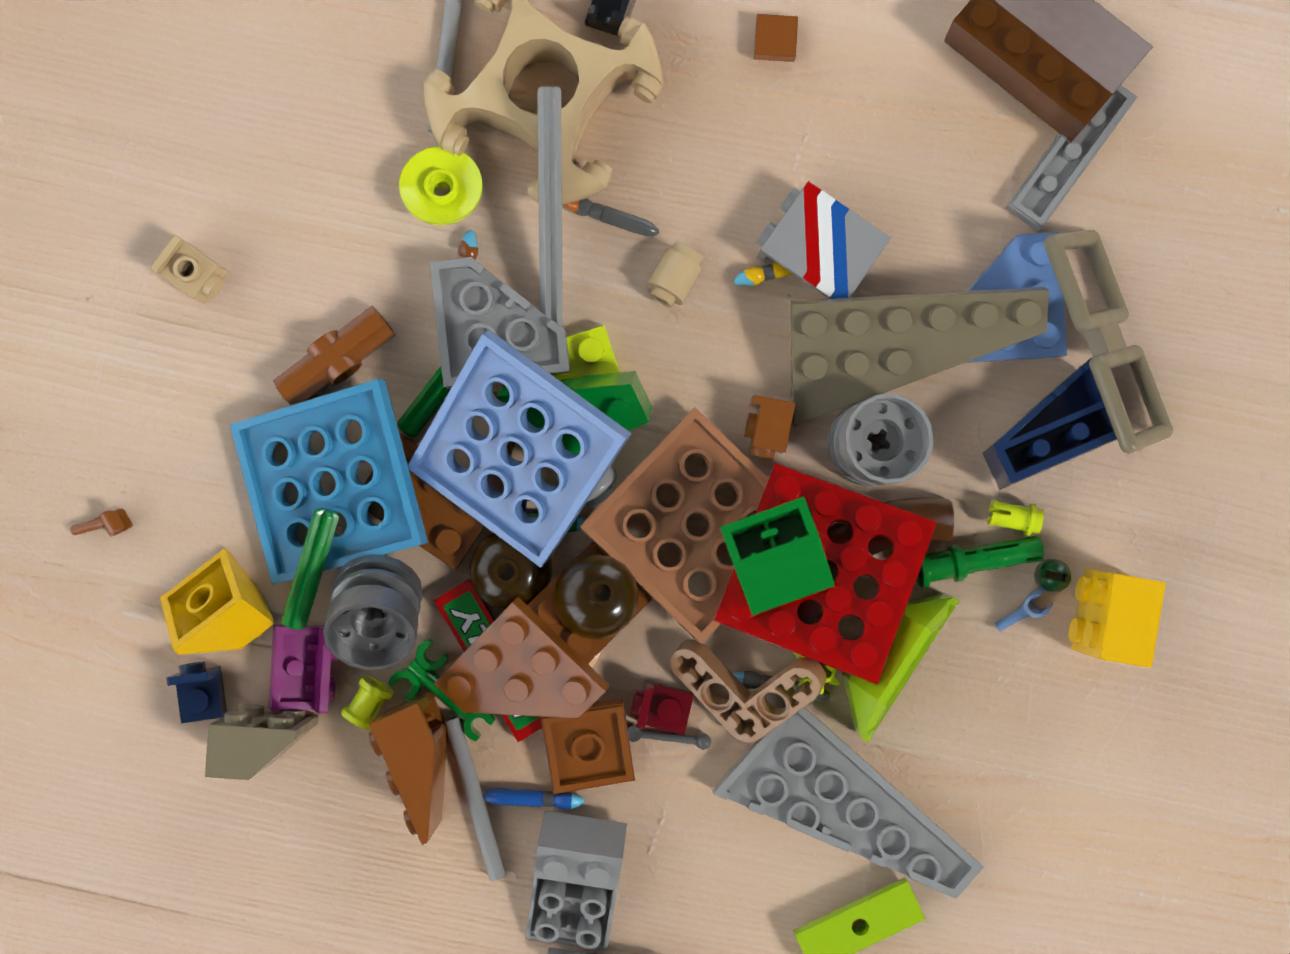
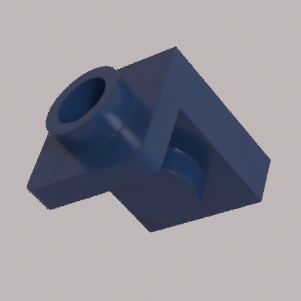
M205 661L180 665L179 673L166 677L167 686L176 685L181 724L224 717L227 707L221 666L206 668Z

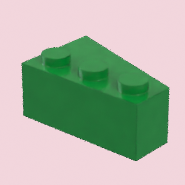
M636 371L585 375L582 378L559 380L628 431L650 421L653 407ZM504 385L496 397L499 401L508 403L510 395L507 387ZM530 407L527 412L530 423L537 428H544L545 418L538 409ZM563 434L562 442L565 449L573 454L580 452L581 447L578 439L572 434Z

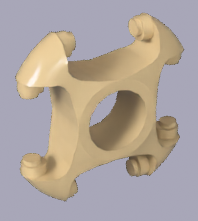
M474 0V4L486 13L500 12L504 6L511 11L497 51L465 91L459 95H453L455 88L451 85L453 82L452 78L438 69L430 73L425 83H423L424 105L427 118L440 148L452 155L461 156L469 142V137L466 136L467 129L464 126L468 124H481L517 137L538 151V115L523 111L510 100V91L514 79L524 68L536 62L551 61L565 66L576 76L579 82L573 98L565 107L561 108L562 205L578 202L605 190L611 179L613 171L611 167L599 160H595L593 163L586 162L583 169H580L573 162L588 121L617 85L624 81L633 80L631 83L635 89L633 93L646 103H652L653 99H656L661 89H663L662 66L659 53L646 23L627 16L618 31V36L621 37L620 45L626 48L613 50L565 32L532 6L534 0ZM535 176L529 185L527 195L531 196V199L539 203L538 176Z

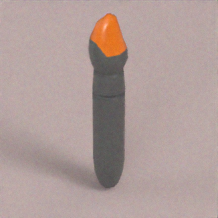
M587 198L565 204L566 208L577 215H588L598 221L600 220L601 222L639 235L656 236L659 234V229L652 222L602 204L592 203Z

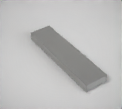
M1120 85L1072 142H1069L1063 134H1058L1005 206V209L1035 231L1041 230L1132 106L1137 96Z

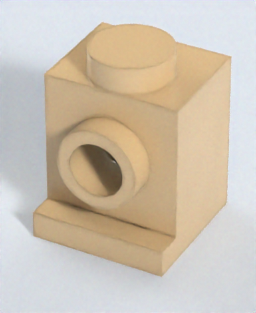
M175 234L150 267L152 271L161 275L189 297L203 304L220 293L225 284L224 277L229 272L195 246ZM194 266L192 275L185 277L191 267Z

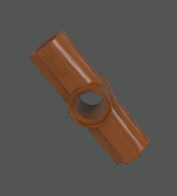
M370 306L339 331L333 330L318 338L308 347V354L275 378L273 382L278 392L290 405L311 400L331 384L337 385L351 377L361 368V361L396 336V334L374 306Z

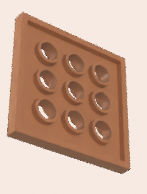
M694 407L581 524L579 529L607 556H611L625 564L635 577L636 583L699 644H703L720 625L714 619L734 570V565L725 566L718 561L716 556L718 546L725 542L720 527L746 518L750 512H756L769 478ZM698 455L703 458L706 463V472L702 477L695 478L687 474L684 462L688 456ZM668 484L676 489L678 501L675 506L666 508L657 502L656 490L660 485ZM719 484H728L735 490V502L729 507L721 506L715 499L714 492ZM692 513L703 515L708 522L707 532L701 537L691 535L686 528L687 518ZM634 514H641L649 521L650 530L643 538L633 537L627 530V521ZM664 543H671L679 550L680 559L673 567H665L658 560V549ZM695 572L704 573L710 582L708 592L701 597L693 595L688 588V579Z

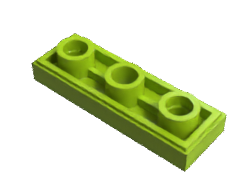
M904 877L796 928L793 932L803 954H854L926 920L908 880ZM864 919V923L861 926H852L855 920Z

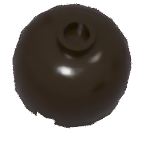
M495 533L483 538L473 552L469 566L471 583L479 597L492 607L503 610L517 597L528 605L550 584L553 574L551 557L540 568Z
M592 554L577 558L563 569L555 584L553 604L558 619L568 631L582 638L599 640L614 636L629 625L637 611L639 591L635 577L625 564L611 556Z

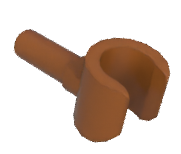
M124 509L105 511L94 520L73 525L70 530L72 535H79L105 527L109 536L112 537L128 530L133 524Z

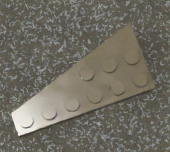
M1045 287L790 301L792 402L795 403L792 418L793 425H800L875 395L883 394L1046 333L1049 290Z

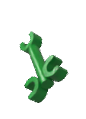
M431 639L425 640L418 646L416 658L406 668L395 672L390 677L388 684L393 686L400 678L410 680L412 688L404 697L407 701L417 696L423 684L464 721L466 736L473 741H477L481 737V733L474 728L473 720L482 718L486 723L492 725L496 720L494 714L465 713L434 684L440 678L434 670L441 668L448 661L449 655L444 653L438 661L429 660L426 656V650L433 641Z

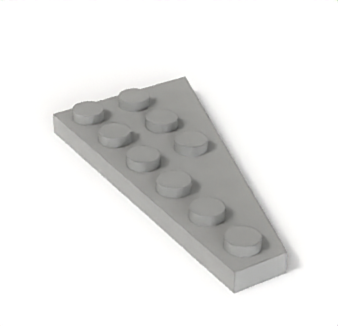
M803 707L761 739L755 741L712 790L714 795L726 800L728 798L746 806L749 810L761 815L765 814L786 823L789 827L844 851H851L865 857L870 862L881 867L886 866L908 876L916 882L953 898H957L984 868L980 862L806 707Z

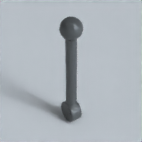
M631 724L627 728L629 741L637 742L640 738L693 744L702 750L708 749L712 743L710 736L705 733L699 734L696 737L642 730L637 728L636 724Z

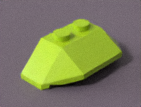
M942 593L908 600L878 685L847 673H842L854 731L861 739L869 743L876 729L949 616L960 601Z

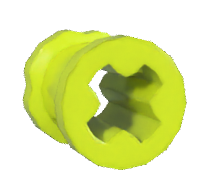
M362 675L357 693L350 705L342 708L341 715L350 723L362 729L372 731L369 724L375 720L384 702L391 699L394 691L377 679Z

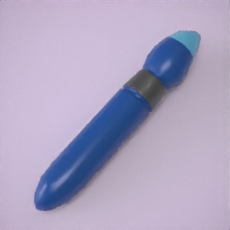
M494 788L483 793L484 800L498 805L555 806L562 810L579 807L585 801L583 797L572 792L553 794V791Z

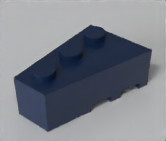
M1091 358L1073 371L983 452V456L999 490L1117 440L1089 366Z

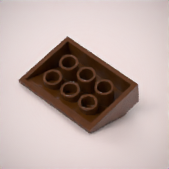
M970 0L952 21L944 39L945 43L1059 134L1061 133L1066 136L1069 142H1072L1153 48L1150 43L1095 0Z

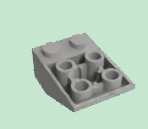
M551 811L544 812L536 853L526 939L607 951L623 860L627 823Z

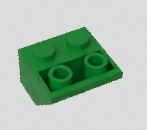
M804 496L720 527L752 616L835 586L819 534Z

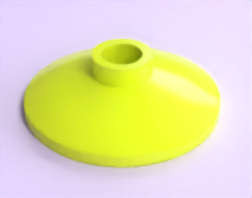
M440 146L424 149L411 157L403 167L399 179L400 196L407 210L417 219L432 225H450L465 219L479 204L483 191L482 176L476 163L464 152L461 156L452 155L442 150ZM439 188L450 190L449 194L445 196H437L435 194Z

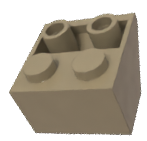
M257 704L239 705L238 710L226 712L224 717L208 726L205 777L239 780L251 779L276 761L318 724V715H305L306 710H283L280 713L264 712V706Z

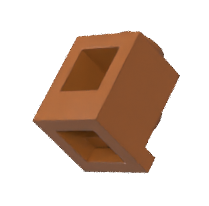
M753 395L749 406L757 407L756 414H748L744 437L751 438L749 455L774 460L775 453H786L795 403Z

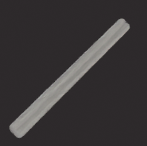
M541 86L537 91L540 311L563 328L561 89L557 86Z

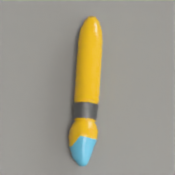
M774 262L761 268L749 267L744 269L735 277L734 284L755 286L763 281L774 280L775 278L778 279L793 274Z

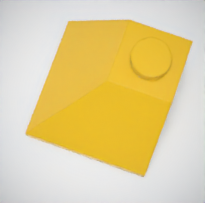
M226 548L222 549L160 597L172 648L178 655L242 649L274 624L266 598L232 553Z

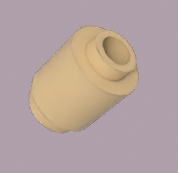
M675 242L672 249H666L647 282V286L652 290L650 296L666 307H672L674 303L682 305L702 271L700 264L703 261V257L691 247Z

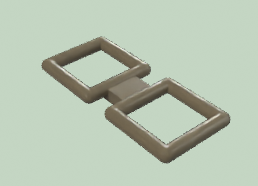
M1086 230L1048 236L1044 241L1045 250L1074 327L1079 332H1084L1093 357L1089 362V366L1121 450L1124 453L1130 454L1169 438L1173 433V427L1144 351L1138 345L1127 347L1118 325L1128 319L1129 312L1098 232ZM1086 248L1108 309L1092 313L1088 312L1065 250ZM1126 364H1130L1153 425L1137 433L1133 431L1110 370Z

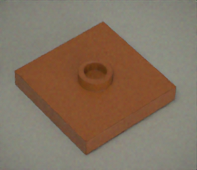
M623 698L595 702L579 718L540 716L553 794L635 781Z

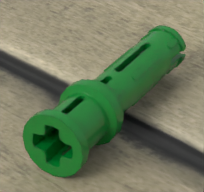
M1035 535L963 549L956 544L949 545L947 550L925 554L916 580L921 588L929 587L930 582L947 579L959 582L967 578L968 574L1025 563L1042 562L1044 557L1043 544L1039 536Z

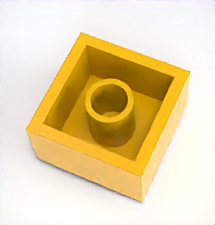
M1084 568L1083 576L1078 579L1075 589V597L1079 601L1077 615L1071 620L1068 631L1069 640L1072 642L1071 649L1100 660L1152 668L1166 582Z

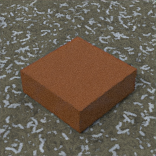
M757 14L753 60L794 62L796 58L798 16Z

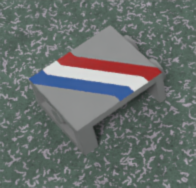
M807 181L801 192L793 188L781 205L780 209L785 212V215L776 226L770 221L756 243L762 246L757 258L764 262L769 257L826 296L827 299L850 298L891 237Z

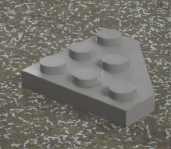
M472 257L430 262L442 376L445 388H452L482 333L489 330L549 374L571 373L567 336L564 328L548 318Z

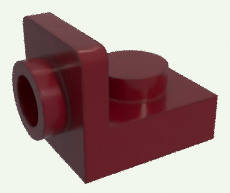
M646 681L643 691L635 690L630 714L637 716V728L645 729V726H650L685 735L694 694L688 690Z

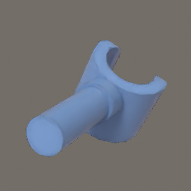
M1038 588L1033 590L1026 598L1023 606L995 622L998 630L1002 631L1029 616L1041 618L1048 614L1053 603L1045 608H1039L1033 602V598L1043 594L1045 589Z

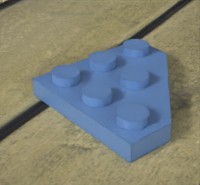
M1059 232L1017 235L967 290L1047 288L1049 290L1047 332L965 363L1060 358L1067 356L1064 297L1044 247L1045 239L1050 235L1059 234Z

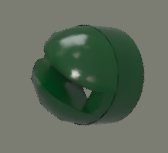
M1046 559L1037 565L1034 578L1036 584L1040 588L1045 589V591L1060 592L1068 587L1071 581V571L1060 560ZM1046 570L1062 573V581L1045 578Z

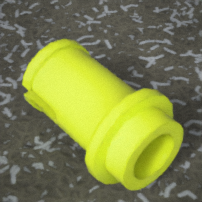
M992 500L988 511L992 515L987 517L988 526L994 525L1021 530L1025 536H1030L1032 533H1040L1044 521V510L1037 509L1036 504L1032 503L1025 507Z

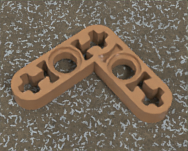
M694 639L682 642L670 660L672 671L736 739L745 743L758 741L815 700L826 681V673L821 664L809 658H799L750 693L706 645L699 644ZM693 657L697 663L694 662L690 665L685 659ZM706 671L709 672V675L707 676V678H706L705 680H703V679L700 677V676L703 677V675L706 673ZM808 676L812 680L811 683L809 681L802 683L796 691L792 687L798 677L804 678ZM712 683L723 685L729 692V698L722 699L717 697L712 692L710 685ZM775 693L780 695L784 699L786 707H773L767 701L766 694ZM735 702H737L739 704V707L736 705L734 710H731L730 708L733 706ZM749 718L754 721V723L750 722L748 724L743 722V720H748Z

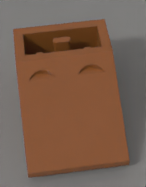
M431 691L386 710L369 724L372 730L369 732L370 744L377 756L383 755L389 769L386 772L388 785L395 796L400 794L406 808L403 812L406 826L412 835H418L422 845L429 842L442 821L448 739L444 724L445 719Z

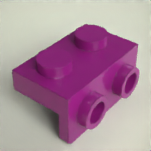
M273 625L268 708L271 711L314 710L318 714L328 712V702L334 701L336 690L335 679L330 677L331 661H335L337 658L334 657L325 645L323 634L325 625H307L304 629L293 630L284 625Z

